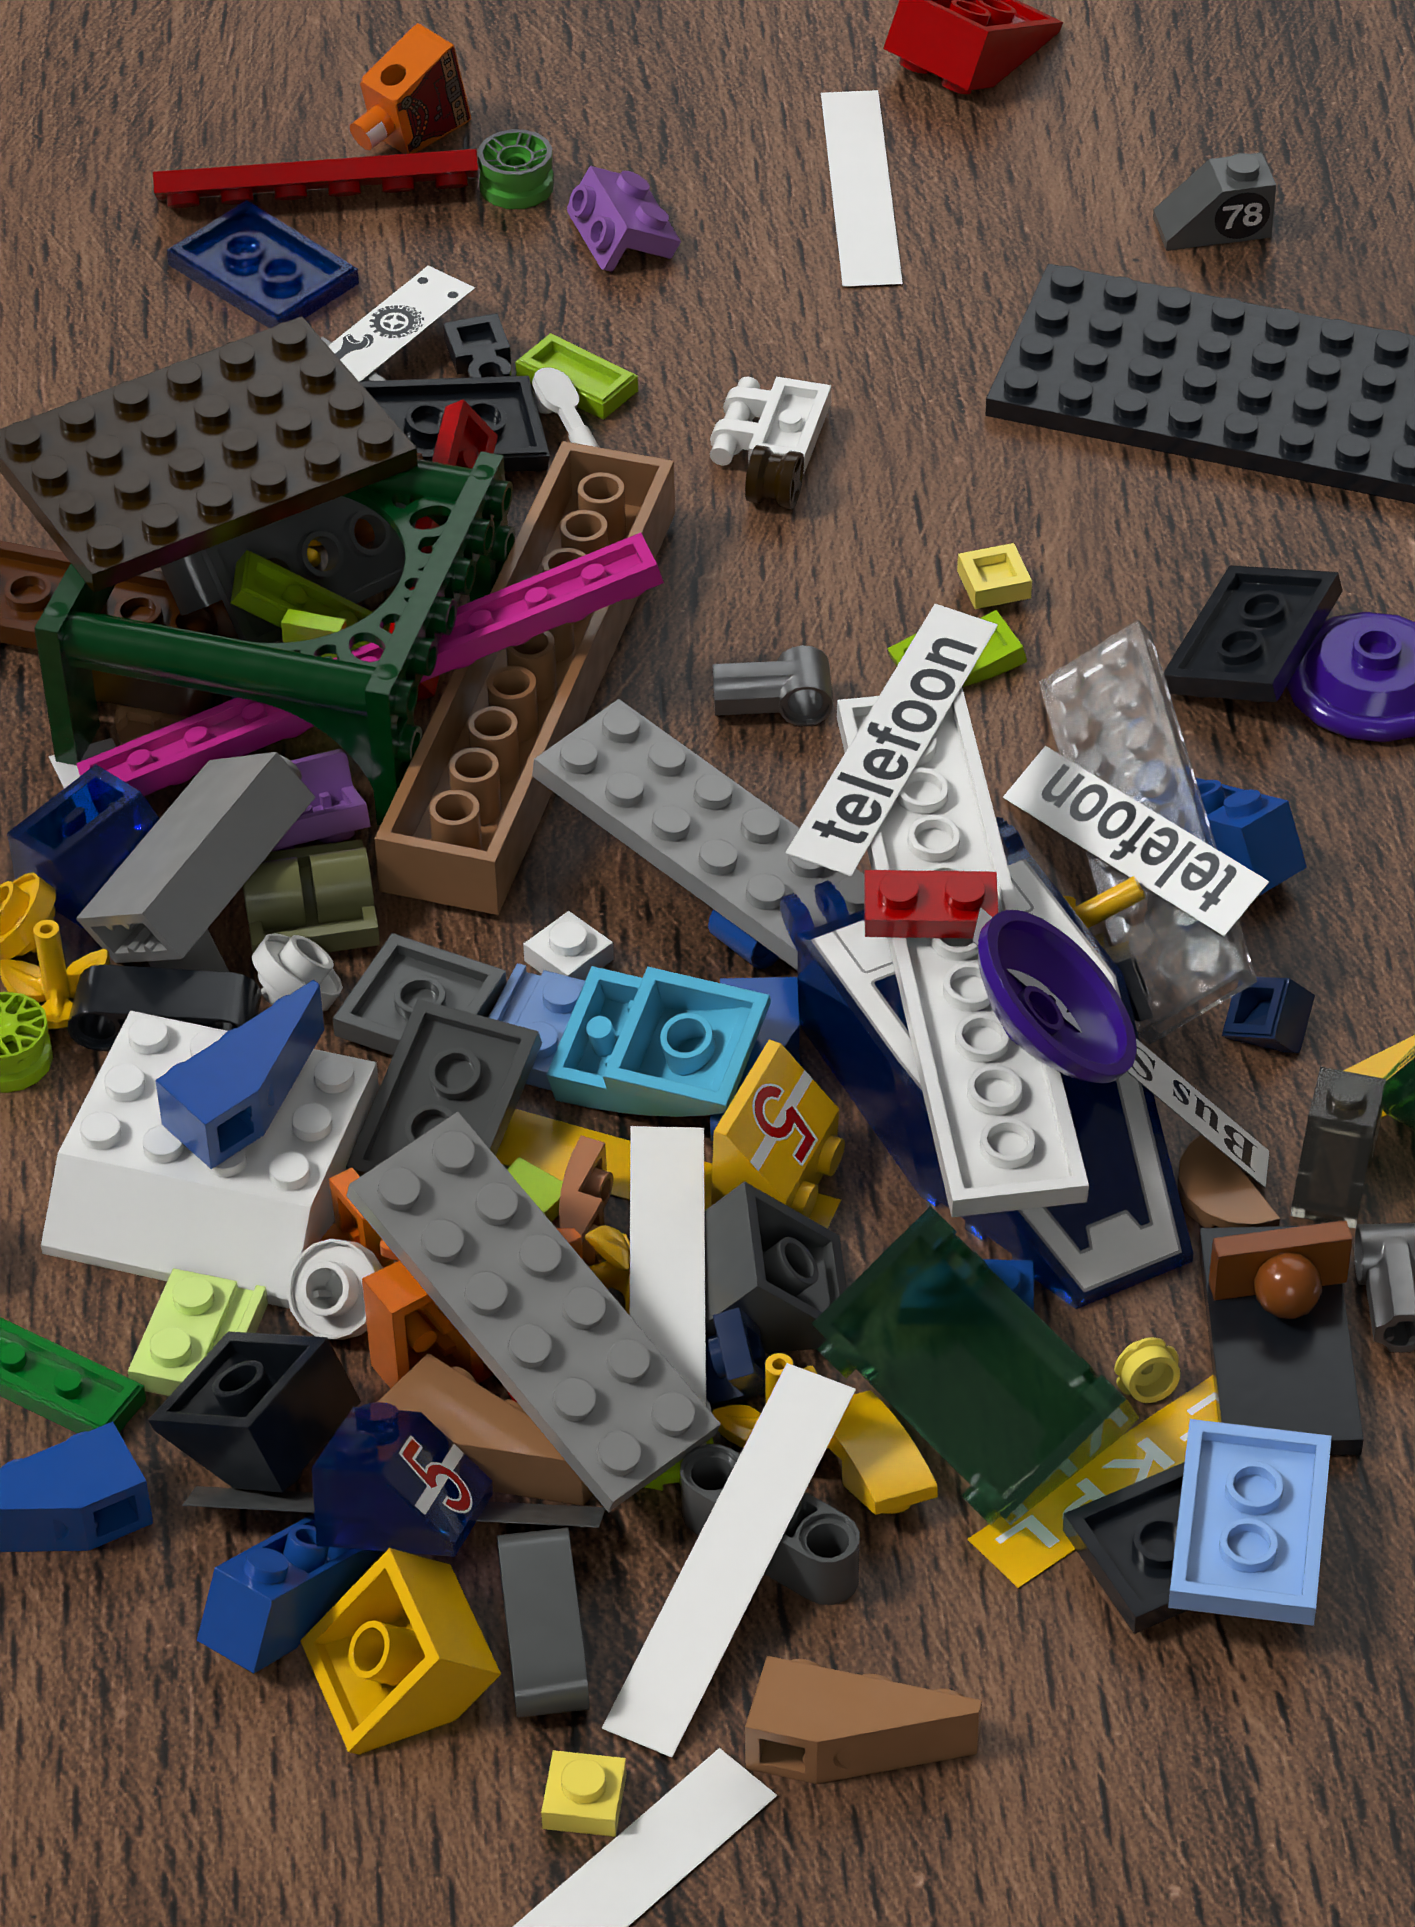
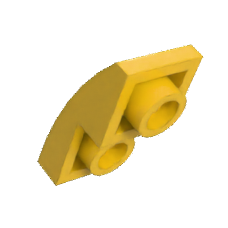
M871 1390L854 1394L828 1445V1448L842 1460L843 1486L875 1515L881 1513H900L907 1510L912 1504L937 1498L938 1486L928 1465L895 1415Z

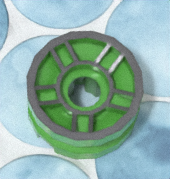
M519 129L497 132L486 138L478 149L479 185L484 199L495 206L505 209H525L547 200L554 187V173L552 170L553 151L549 141L539 133Z

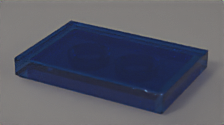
M247 200L167 249L169 266L268 328L301 316L305 319L359 284L358 268Z

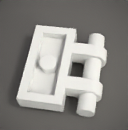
M752 377L741 378L737 387L732 388L728 392L723 406L726 415L724 419L719 420L715 424L710 441L713 446L710 452L711 460L718 465L725 466L732 461L734 455L744 449L748 450L749 464L754 447L761 445L770 447L774 454L785 455L789 451L803 453L805 473L831 405V385L776 377L770 391L760 389L759 382ZM755 417L760 418L758 423L750 422Z

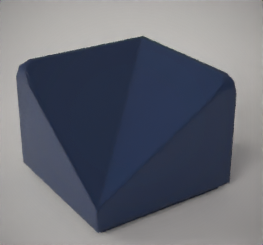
M1237 976L1222 1036L1229 1040L1285 1053H1299L1302 1048L1315 995L1290 978Z

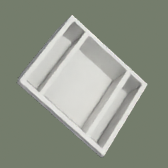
M130 1011L58 1152L41 1242L42 1254L168 1281L174 1268L237 1281L238 1288L253 1291L256 1285L265 1286L268 1304L290 1309L287 1296L289 1272L298 1256L313 1243L319 1242L335 1220L329 1178L347 1170L346 1165L379 1090L377 1062L313 1049L265 1135L213 1169H210L162 1125L155 1080L166 1074L177 1063L188 1060L218 1041L228 1031Z

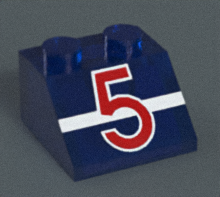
M383 1402L353 1407L312 1466L316 1546L387 1551L389 1548L412 1554L455 1557L493 1495V1481L422 1412L398 1410L396 1406Z

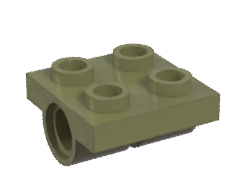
M362 839L270 852L242 886L253 953L265 936L273 933L290 938L293 935L303 936L318 944L326 952L380 945L366 848L363 847Z

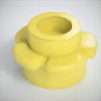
M1156 1337L1144 1338L1133 1342L1119 1355L1114 1366V1371L1119 1376L1116 1380L1118 1388L1124 1394H1131L1134 1399L1142 1403H1154L1166 1398L1175 1390L1180 1380L1177 1351L1172 1346H1166L1162 1339Z

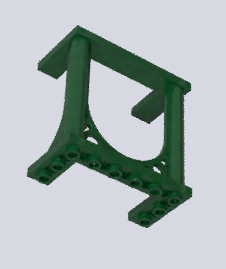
M481 451L473 468L417 459V467L343 495V497L352 499L372 509L392 526L404 547L405 565L399 583L380 607L352 626L323 637L288 643H260L100 614L115 585L94 593L73 565L70 564L34 628L55 761L71 765L81 762L100 727L92 670L265 703L296 715L336 741L355 760L368 778L374 790L377 825H381L422 739V729L420 726L414 725L413 715L417 704L420 681L423 675L430 676L433 673L437 660L439 641L442 635H450L454 628L457 604L461 595H469L470 602L489 595L515 542V528L508 526L507 514L512 502L513 486L512 482L505 481L504 455ZM394 503H402L406 505V507L399 508L394 506ZM426 516L439 525L436 528L423 530L412 526L417 520ZM425 546H432L430 554L421 552V549ZM389 623H395V629L392 634L384 630L383 627ZM366 641L378 645L383 650V653L378 661L367 662L355 657L350 649L356 643ZM324 654H335L337 659H332L331 656H321Z

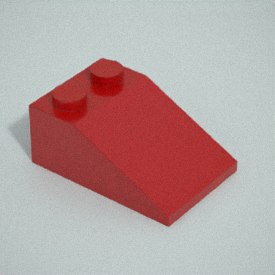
M899 0L883 49L900 57L899 64L904 68L923 74L931 72L943 78L941 84L945 88L956 93L969 95L972 90L991 88L997 85L1061 31L1063 22L1019 0Z

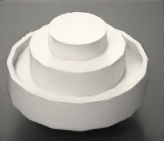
M277 933L267 934L251 957L254 967L258 971L259 982L263 986L261 989L262 995L271 1005L281 997L290 995L310 981L315 980L320 985L322 1010L327 1011L343 988L339 976L333 970L334 963L329 954L318 944L303 936L293 935L290 938Z
M328 1239L313 1243L298 1256L289 1272L287 1296L290 1311L299 1325L316 1337L345 1340L360 1336L367 1331L362 1278L383 1269L375 1254L358 1242Z

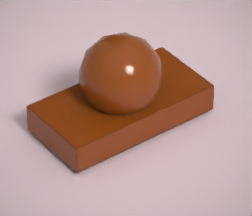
M1347 1221L1213 1238L1209 1285L1213 1299L1222 1300L1256 1295L1263 1309L1276 1317L1295 1319L1308 1314L1318 1302L1322 1293V1286L1347 1283L1353 1240Z

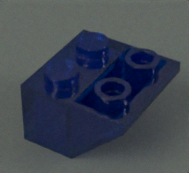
M95 764L7 833L15 880L27 873L34 872L56 889L55 911L84 929L76 920L77 916L160 818L139 790Z

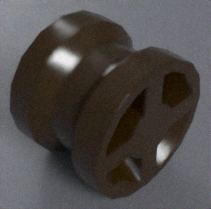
M756 445L750 456L745 482L746 501L761 503L765 499L776 500L780 507L794 509L799 499L803 482L804 454L796 451H789L785 455L774 454L770 447Z

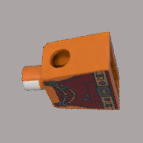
M419 23L414 25L362 77L360 86L367 112L350 124V131L356 142L366 150H371L381 141H384L401 153L409 154L422 150L469 122L472 118L454 45Z

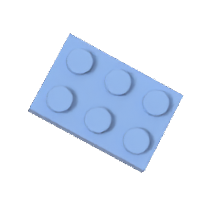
M1190 1419L1168 1608L1314 1626L1332 1436Z

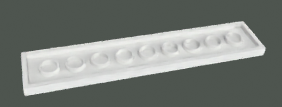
M961 688L867 848L871 869L997 872L998 913L1005 910H1019L963 688ZM879 696L837 700V721L844 752L847 751ZM887 937L951 1217L1087 1202L1089 1183L1061 1073L1032 1057L1006 1034L988 999L978 965V946L972 942L973 939Z

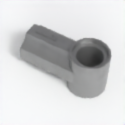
M802 645L792 647L784 651L777 661L713 664L715 716L780 713L789 723L799 726H810L824 721L831 714L833 698L829 660L822 650L813 646Z
M1415 1223L1357 1224L1354 1239L1355 1270L1358 1284L1366 1285L1373 1340L1386 1346L1389 1352H1413L1415 1350Z

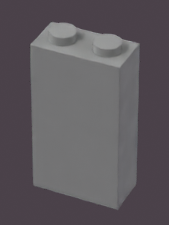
M278 752L209 760L77 916L76 920L102 949L109 951L110 957L115 963L183 959L315 799L313 793L301 781L302 775L300 770L292 761L279 755Z

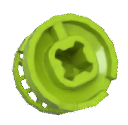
M0 992V1093L24 1090L39 1082L49 1071L53 1061L45 1010L35 999L22 993Z

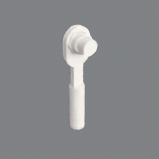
M554 368L539 369L532 380L538 411L544 414L558 413L569 433L568 438L571 443L599 447L589 427L584 425L576 410L579 403V395L570 378Z

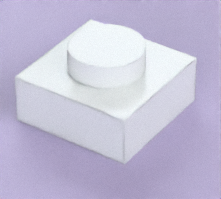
M567 911L523 943L524 961L540 973L546 970L586 980L591 966L603 968L614 960L613 942L570 911Z

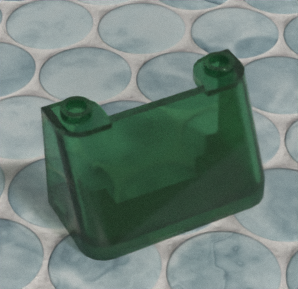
M930 1206L811 1323L826 1339L817 1350L846 1379L857 1370L970 1484L961 1496L990 1526L1000 1516L1009 1525H1012L1116 1442L1139 1417L1128 1400L1102 1374L1098 1377L1093 1368L1082 1357L1080 1358L988 1267L975 1251L973 1252L955 1235L957 1233L956 1230Z

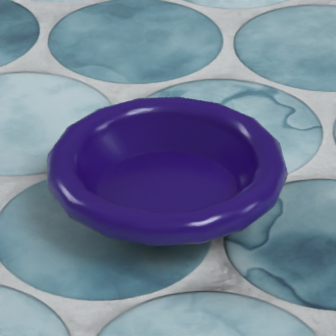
M1365 611L1333 616L1325 620L1286 686L1294 705L1319 727L1349 739L1389 742L1415 737V622L1399 615Z

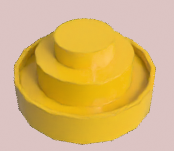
M34 872L24 874L13 882L7 881L0 885V960L23 956L30 951L37 953L33 932L34 926L42 920H54L56 889Z

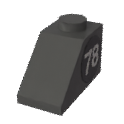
M1238 153L1228 157L1209 159L1153 209V220L1166 251L1272 237L1276 183L1263 153Z

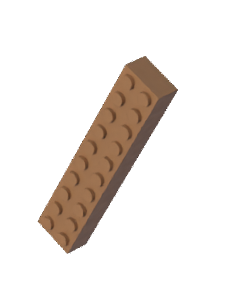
M562 441L491 593L640 532L654 559H656L675 515L674 461ZM638 597L621 600L590 613L580 621L565 623L533 636L529 641L521 645L509 646L477 659L473 664L465 668L454 669L374 838L380 892L499 915L553 792L532 777L534 759L583 724Z

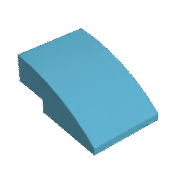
M591 966L546 1074L556 1101L588 1108L647 1116L686 1117L725 1113L734 1098L771 1004L770 995L648 966L643 978Z

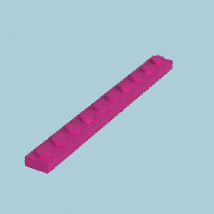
M640 532L457 607L456 621L451 634L442 635L439 641L437 660L433 673L430 676L423 675L420 683L450 670L465 668L473 664L477 659L509 646L521 645L529 641L533 636L565 623L580 621L594 611L621 600L636 598L646 590L663 584L658 565L642 533ZM369 643L352 650L351 653L360 660L374 662L380 659L383 650L378 645ZM235 698L78 762L76 765L87 799L95 816L114 808L126 807L136 799L167 786L182 784L194 775H197L209 760L247 756L250 752L282 739L299 736L307 729L314 727V725L296 715L268 704Z

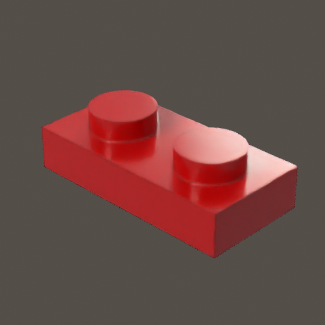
M865 870L864 873L865 937L973 939L980 907L992 917L998 914L997 872Z

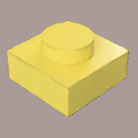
M1014 543L958 554L957 572L974 609L1031 599L1032 580Z
M553 1750L541 1811L542 1829L616 1837L627 1775L626 1758Z

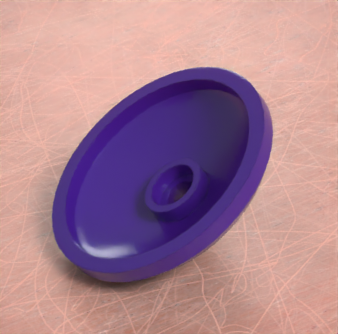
M1020 910L1001 911L982 927L978 939V965L991 1007L1006 1034L1013 1042L1038 1061L1081 1081L1110 1083L1116 1081L1133 1066L1136 1059L1137 1043L1129 1014L1111 982L1077 943L1049 922ZM1007 969L1025 973L1046 986L1069 1010L1081 1032L1063 1018L1059 1007L1047 993L1035 986H1024Z

